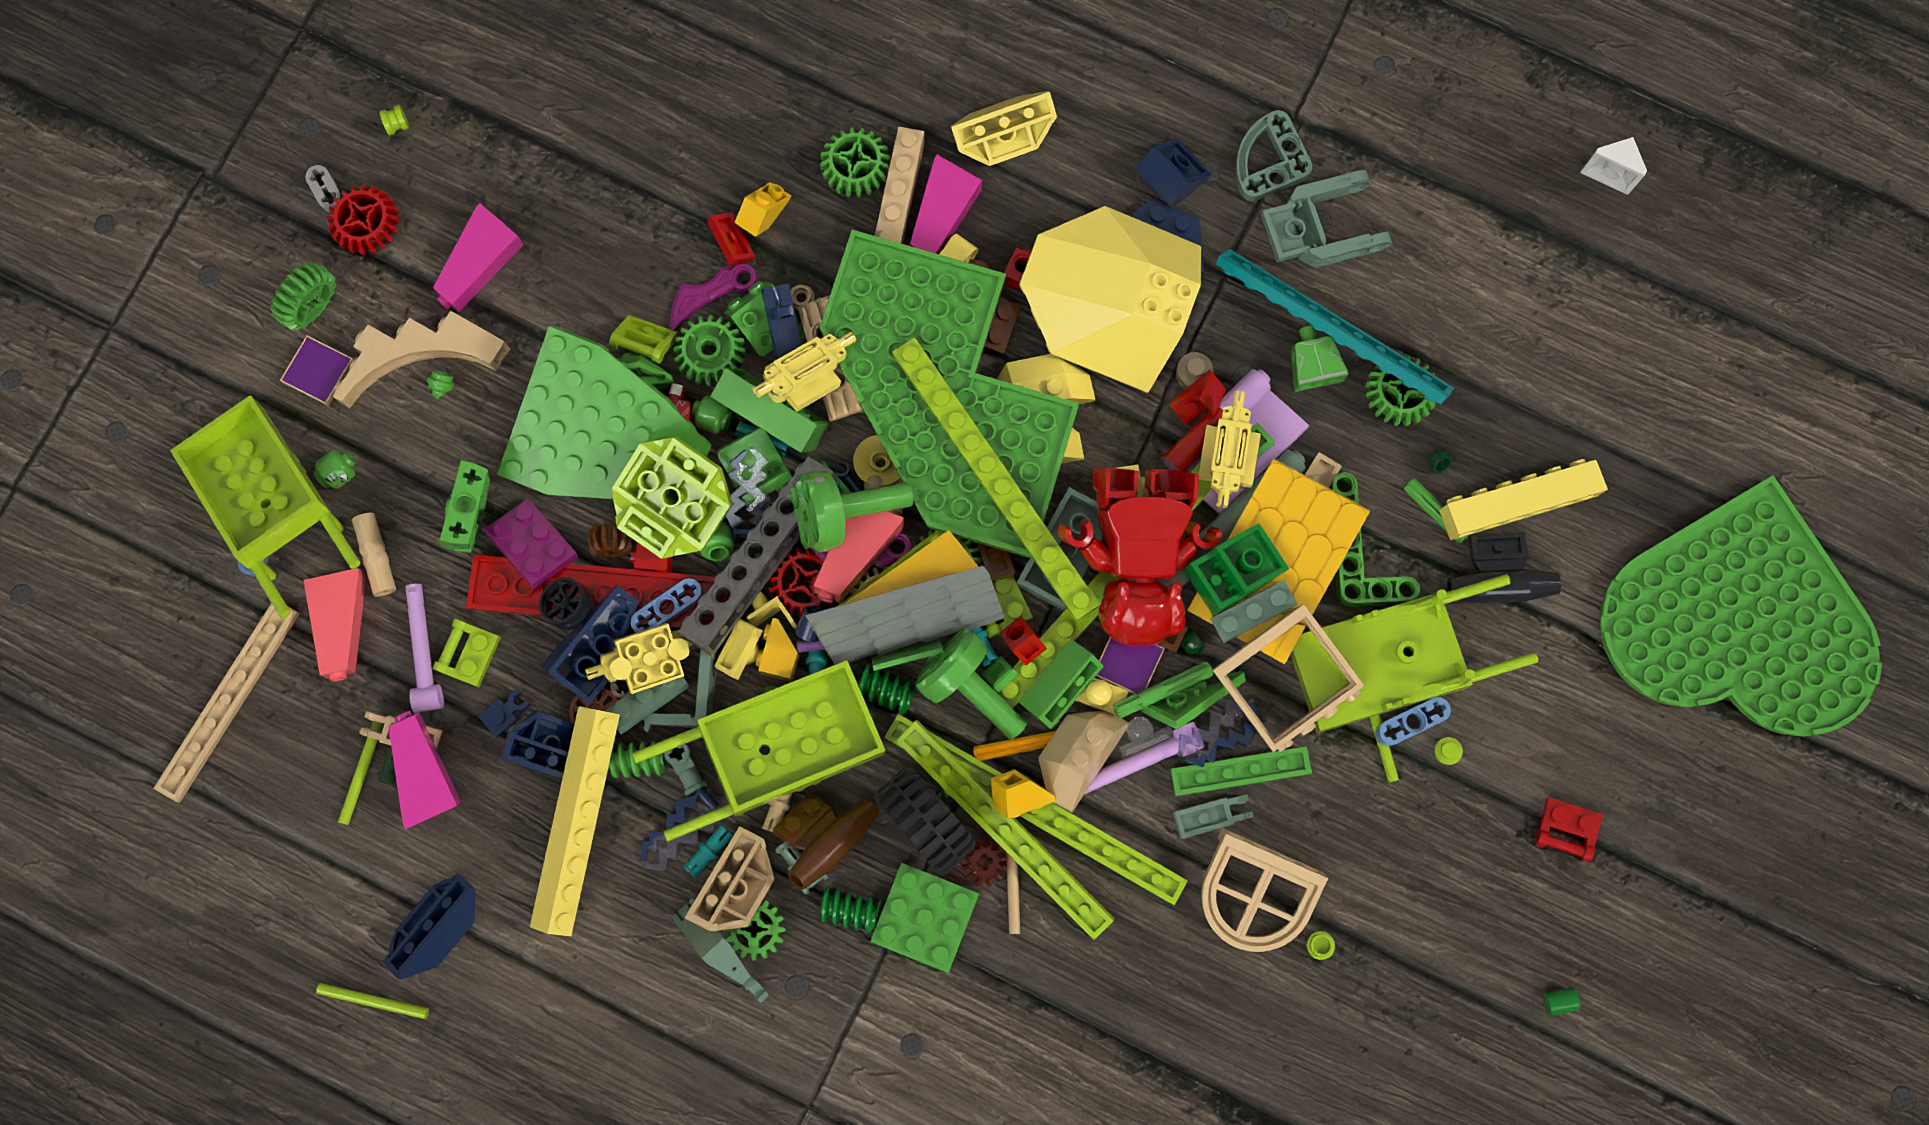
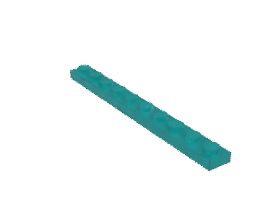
M1229 249L1219 255L1216 265L1221 267L1225 274L1237 277L1249 289L1258 290L1266 295L1270 302L1282 305L1295 317L1303 318L1315 330L1327 333L1333 337L1336 343L1351 348L1360 358L1370 360L1378 365V368L1384 373L1392 374L1401 379L1405 386L1417 389L1429 401L1442 404L1454 390V387L1233 250Z

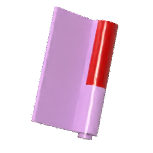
M1252 369L1222 398L1214 416L1208 411L1161 458L1170 470L1191 473L1201 462L1206 426L1218 427L1219 419H1222L1223 408L1233 404L1234 391H1239L1238 401L1240 400L1241 391L1246 393L1243 408L1251 411L1249 423L1253 426L1258 422L1275 441V445L1256 460L1253 482L1270 466L1273 459H1277L1309 428V425L1270 390V378L1263 370L1259 369L1256 371ZM1239 486L1238 492H1233L1229 495L1228 506L1247 487ZM1212 489L1203 501L1219 515L1226 509L1222 508L1224 498L1222 497L1221 508L1217 507L1218 494Z

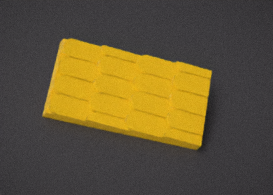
M1273 459L1227 540L1259 523L1289 567V570L1228 609L1285 580L1298 605L1236 638L1249 643L1301 604H1304L1309 612L1313 614L1371 510L1286 464ZM1197 592L1188 611L1212 624L1210 619L1215 616L1212 615ZM1303 620L1299 621L1260 651L1285 664L1306 624Z

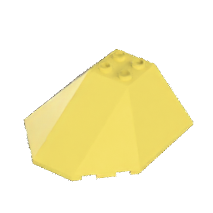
M1104 206L1038 234L1019 285L1023 294L1026 295L1032 315L1038 328L1042 331L1050 354L1148 393L1182 337L1201 285V246Z

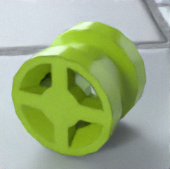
M400 104L395 105L392 110L387 111L383 109L379 111L389 136L395 134L397 130L402 129L405 131L410 129Z

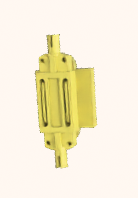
M848 332V334L839 339L831 334L821 339L816 337L765 367L763 374L765 381L753 387L754 394L760 398L767 393L772 401L776 403H782L787 400L794 410L798 412L840 387L841 380L834 372L838 363L845 359V347L856 342L855 336L852 335V332Z
M1234 391L1233 404L1223 408L1222 419H1219L1218 427L1207 425L1205 431L1199 480L1211 481V488L1218 494L1216 506L1220 508L1222 497L1224 498L1222 508H1227L1229 495L1233 492H1238L1239 486L1252 488L1261 433L1251 432L1252 424L1249 423L1251 411L1243 408L1246 395L1243 391H1241L1239 401V391Z
M664 623L614 640L616 647H613V651L602 654L600 665L585 669L588 680L602 675L609 682L626 680L629 692L633 694L683 677L684 673L680 660L689 656V646L693 644L678 632L680 629L671 632L669 624Z

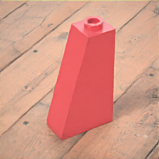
M887 511L845 519L844 542L840 548H835L828 552L814 583L815 594H818L817 597L827 603H833V601L841 603L902 531L904 526L903 517Z
M358 568L304 580L320 676L330 679V681L347 679L348 674H353L356 671L366 585V574Z

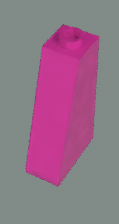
M937 155L930 172L910 246L940 254L982 191V180Z
M481 203L476 206L433 287L439 295L436 299L446 309L452 307L458 313L523 246L518 235Z
M410 711L394 717L395 723L388 726L401 816L405 829L452 809L461 802L420 713L417 712L411 715Z

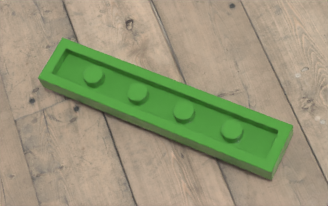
M1307 746L1281 752L1275 751L1215 761L1214 763L1209 762L1205 763L1204 767L1190 765L1170 769L1174 795L1178 797L1310 775L1312 770Z

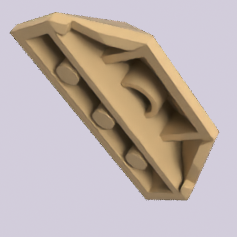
M1102 710L1067 714L1038 757L1045 788L1055 796V804L1071 813L1074 811L1128 728L1129 722Z
M739 826L686 914L685 919L710 932L747 927L774 881L772 867L763 838Z

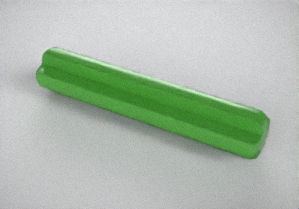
M1416 479L1410 480L1405 485L1404 490L1447 532L1439 511L1444 506ZM1464 536L1454 540H1456L1458 543H1461L1468 536Z

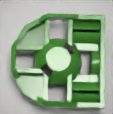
M461 460L460 466L456 468L457 477L453 492L446 504L445 522L441 537L437 541L441 548L471 553L479 532V524H476L479 512L484 513L490 479L488 469L475 463Z

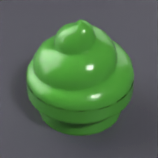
M432 370L431 376L427 378V383H429L428 387L432 390V395L436 399L453 390L455 384L452 382L453 375Z

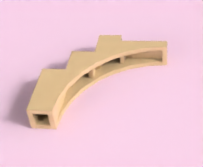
M452 311L449 312L447 317L445 316L440 320L436 333L409 318L406 323H403L398 328L395 340L367 325L364 330L358 333L353 346L360 353V356L351 362L350 371L336 385L333 397L350 409L359 396L382 376L401 366L433 358L467 360L497 371L510 348L505 341Z

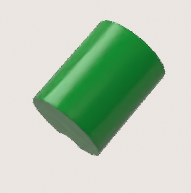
M1573 986L1543 992L1542 994L1543 1004L1549 1016L1580 1010V1000Z

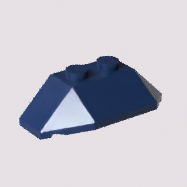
M534 711L508 731L500 759L563 779L575 724L539 711Z
M457 873L452 878L433 885L396 929L389 947V954L383 962L396 978L401 980L438 967L473 925L476 889L461 874Z

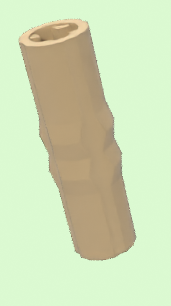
M364 513L352 518V523L373 596L379 597L391 594L396 591V586L375 514Z

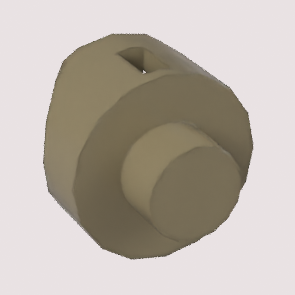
M1190 352L1184 355L1179 360L1176 369V378L1179 385L1184 390L1187 389L1209 369L1213 372V365L1204 354Z

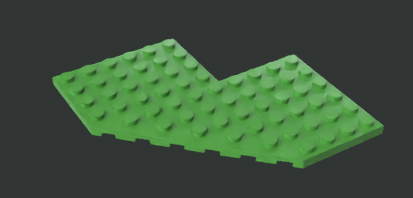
M852 230L820 325V332L823 337L831 334L838 339L848 334V332H852V335L855 336L856 342L845 347V359L839 362L838 365L903 483L910 485L913 502L923 521L929 529L943 533L949 530L953 536L1033 559L895 360L892 352L914 337L916 338L1043 523L1079 403L976 373L1006 278L1005 273Z

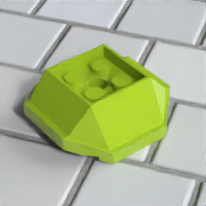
M677 436L640 443L612 487L617 528L661 559L703 550L733 505L722 468ZM671 489L678 493V502H674L670 498L669 493Z

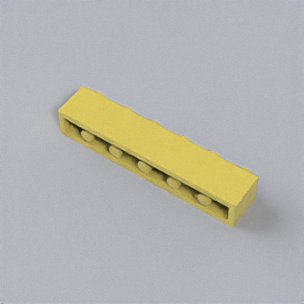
M1585 459L1577 460L1569 464L1570 468L1562 470L1561 466L1546 470V475L1537 477L1536 473L1521 478V482L1512 484V481H1507L1497 485L1496 490L1488 492L1487 488L1472 492V497L1463 499L1462 495L1448 499L1446 501L1447 505L1439 511L1450 541L1599 496L1608 489L1597 460L1587 463Z

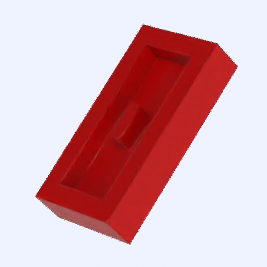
M733 212L713 215L707 221L730 266L751 262L755 257L740 226L735 223L736 218Z

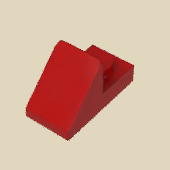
M1209 369L1173 399L1169 405L1187 426L1206 409L1214 416L1226 388Z

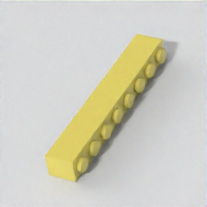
M578 706L530 928L547 934L572 935L618 726L619 714Z

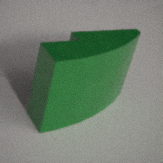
M1258 523L1218 545L1208 554L1191 562L1184 572L1212 615L1216 616L1288 571L1289 567Z

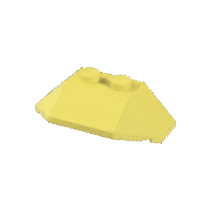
M1049 91L1017 96L970 113L951 125V129L959 152L991 166L1038 149L1057 115Z
M1053 354L1008 362L997 377V380L1079 404L1095 401L1090 375L1076 364Z

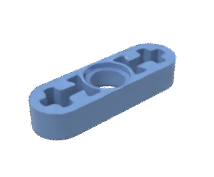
M694 579L682 580L632 616L631 626L636 633L645 630L643 627H637L640 625L639 619L641 617L645 619L652 617L653 614L650 610L653 608L662 620L657 622L654 617L648 622L649 628L669 623L698 603L703 595L702 587ZM688 585L690 588L696 587L693 598L687 595L680 599L684 603L681 607L676 598L672 596L675 593L679 597L686 593L684 588ZM665 600H670L675 605L674 611L668 615L662 614L659 610L660 604Z
M1441 697L1430 699L1379 724L1375 731L1376 739L1383 746H1393L1448 719L1451 707ZM1434 706L1441 707L1442 711L1439 712V715L1435 714L1427 718L1424 714L1434 709ZM1409 714L1418 717L1420 725L1417 729H1411L1407 725L1406 719ZM1400 726L1402 730L1393 734L1392 738L1384 736L1387 728L1390 730Z

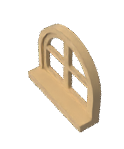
M1222 828L1218 835L1220 842L1206 870L1201 887L1202 908L1208 923L1222 940L1241 950L1264 952L1286 945L1297 937L1308 923L1328 877L1318 869ZM1231 855L1263 869L1251 897L1219 883ZM1273 874L1306 888L1293 915L1261 902ZM1217 890L1248 903L1236 930L1223 920L1218 911L1216 902ZM1258 907L1289 920L1282 928L1273 933L1262 936L1246 935Z

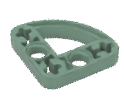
M1280 110L1263 116L1248 130L1241 142L1235 164L1236 182L1239 191L1245 200L1251 202L1305 181L1312 171V162L1287 113ZM1274 119H1276L1277 122H1283L1281 126V130L1283 132L1282 136H1280L1281 131L1277 125H1272ZM1267 131L1281 162L1248 175L1247 161L1249 151L1257 138ZM1292 141L1296 149L1292 152H1287L1282 148V142ZM1296 161L1300 167L1305 166L1303 173L1300 170H1294ZM1275 172L1279 173L1283 177V182L1274 184L1270 181L1269 175ZM1264 179V184L1257 188L1256 193L1253 190H1247L1250 183L1254 187L1260 185Z

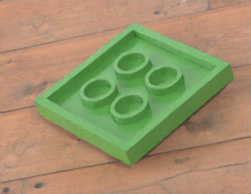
M901 863L870 942L949 973L979 893Z

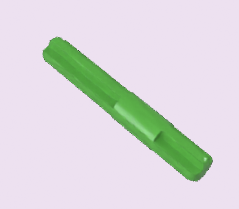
M1203 662L1114 703V712L1119 718L1126 717L1212 677V667L1208 662Z

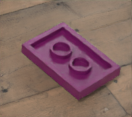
M526 499L484 529L488 538L533 589H536L578 558L574 549L529 499Z

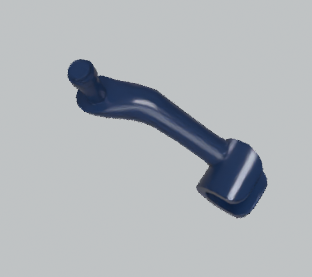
M840 461L839 465L847 468V470L842 474L834 471L838 478L844 480L853 492L863 491L852 478L848 463Z

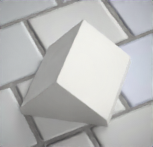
M1632 137L1598 148L1580 173L1628 195L1645 176L1647 169Z

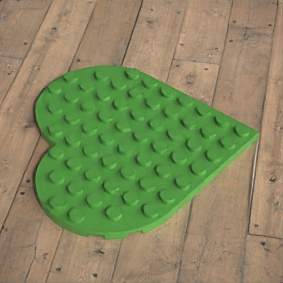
M1774 475L1629 561L1613 577L1601 604V639L1612 666L1620 677L1634 690L1651 700L1665 705L1699 707L1729 697L1741 713L1763 728L1789 736H1815L1839 729L1855 719L1869 704L1874 688L1879 684L1882 663L1879 662L1878 649L1880 641L1872 620Z

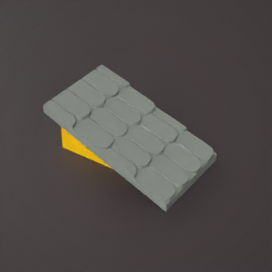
M949 530L843 605L805 615L834 665L846 660L850 664L874 654L882 656L920 641L930 642L960 631L964 627L970 631L1004 618L989 572L984 566L978 567Z

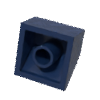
M1177 138L1153 146L1135 168L1140 174L1142 181L1147 185H1151L1158 193L1159 198L1170 206L1183 201L1212 175Z

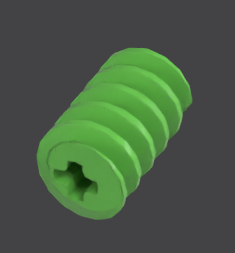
M633 742L629 743L628 750L626 751L622 743L618 744L617 751H614L612 748L608 769L613 778H619L621 772L625 778L630 777L632 771L636 777H640L643 770L647 776H652L654 769L658 776H662L665 772L667 760L664 753L636 763L632 753L638 750L635 749ZM644 742L640 743L639 750L646 748Z

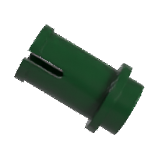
M387 748L381 772H377V775L379 776V782L394 785L396 775L394 761H392V749Z

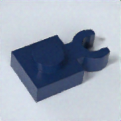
M514 690L510 693L507 703L498 699L478 716L496 738H499L519 721L514 715L517 711H525L530 706V702L527 700L521 705L516 704V698L522 694L519 690Z

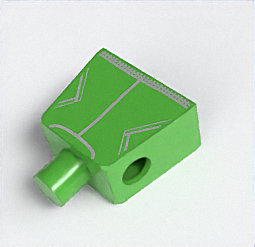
M1311 326L1301 328L1299 332L1302 342L1294 344L1291 350L1294 391L1298 392L1344 382L1348 376V371L1331 336L1318 338L1316 330Z

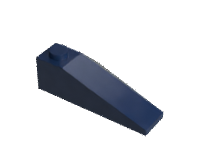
M616 585L591 610L586 621L577 628H574L556 646L540 667L590 705L607 684L608 679L602 675L588 680L585 669L600 665L601 655L613 651V647H616L614 640L622 638L627 633L638 601L620 586Z

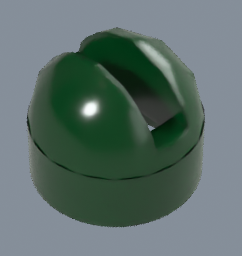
M1436 449L1433 455L1431 453L1428 455V465L1435 473H1441L1450 466L1452 458L1445 451Z
M1193 630L1186 634L1182 640V647L1189 654H1196L1205 649V646Z

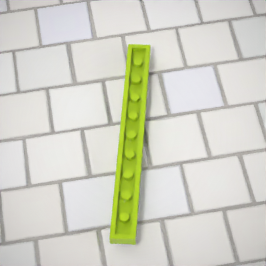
M918 720L896 740L1093 940L1114 921L1115 918L1015 818L1007 819L993 808L992 795Z

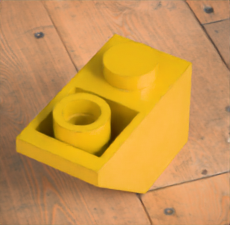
M769 182L744 198L735 223L756 237L769 229L789 202L791 195L785 192L781 186Z
M773 618L771 625L767 624L765 627L763 640H766L764 651L759 650L756 666L759 667L758 671L762 675L793 682L800 656L779 620Z
M1016 770L991 778L993 808L1007 819L1016 818L1025 812L1040 809L1044 805L1055 801L1053 794Z

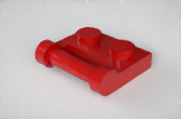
M1548 797L1546 798L1537 830L1535 845L1543 848L1549 846L1580 856L1581 860L1590 863L1595 853V843L1603 814ZM1552 828L1585 839L1583 846L1549 835V829Z

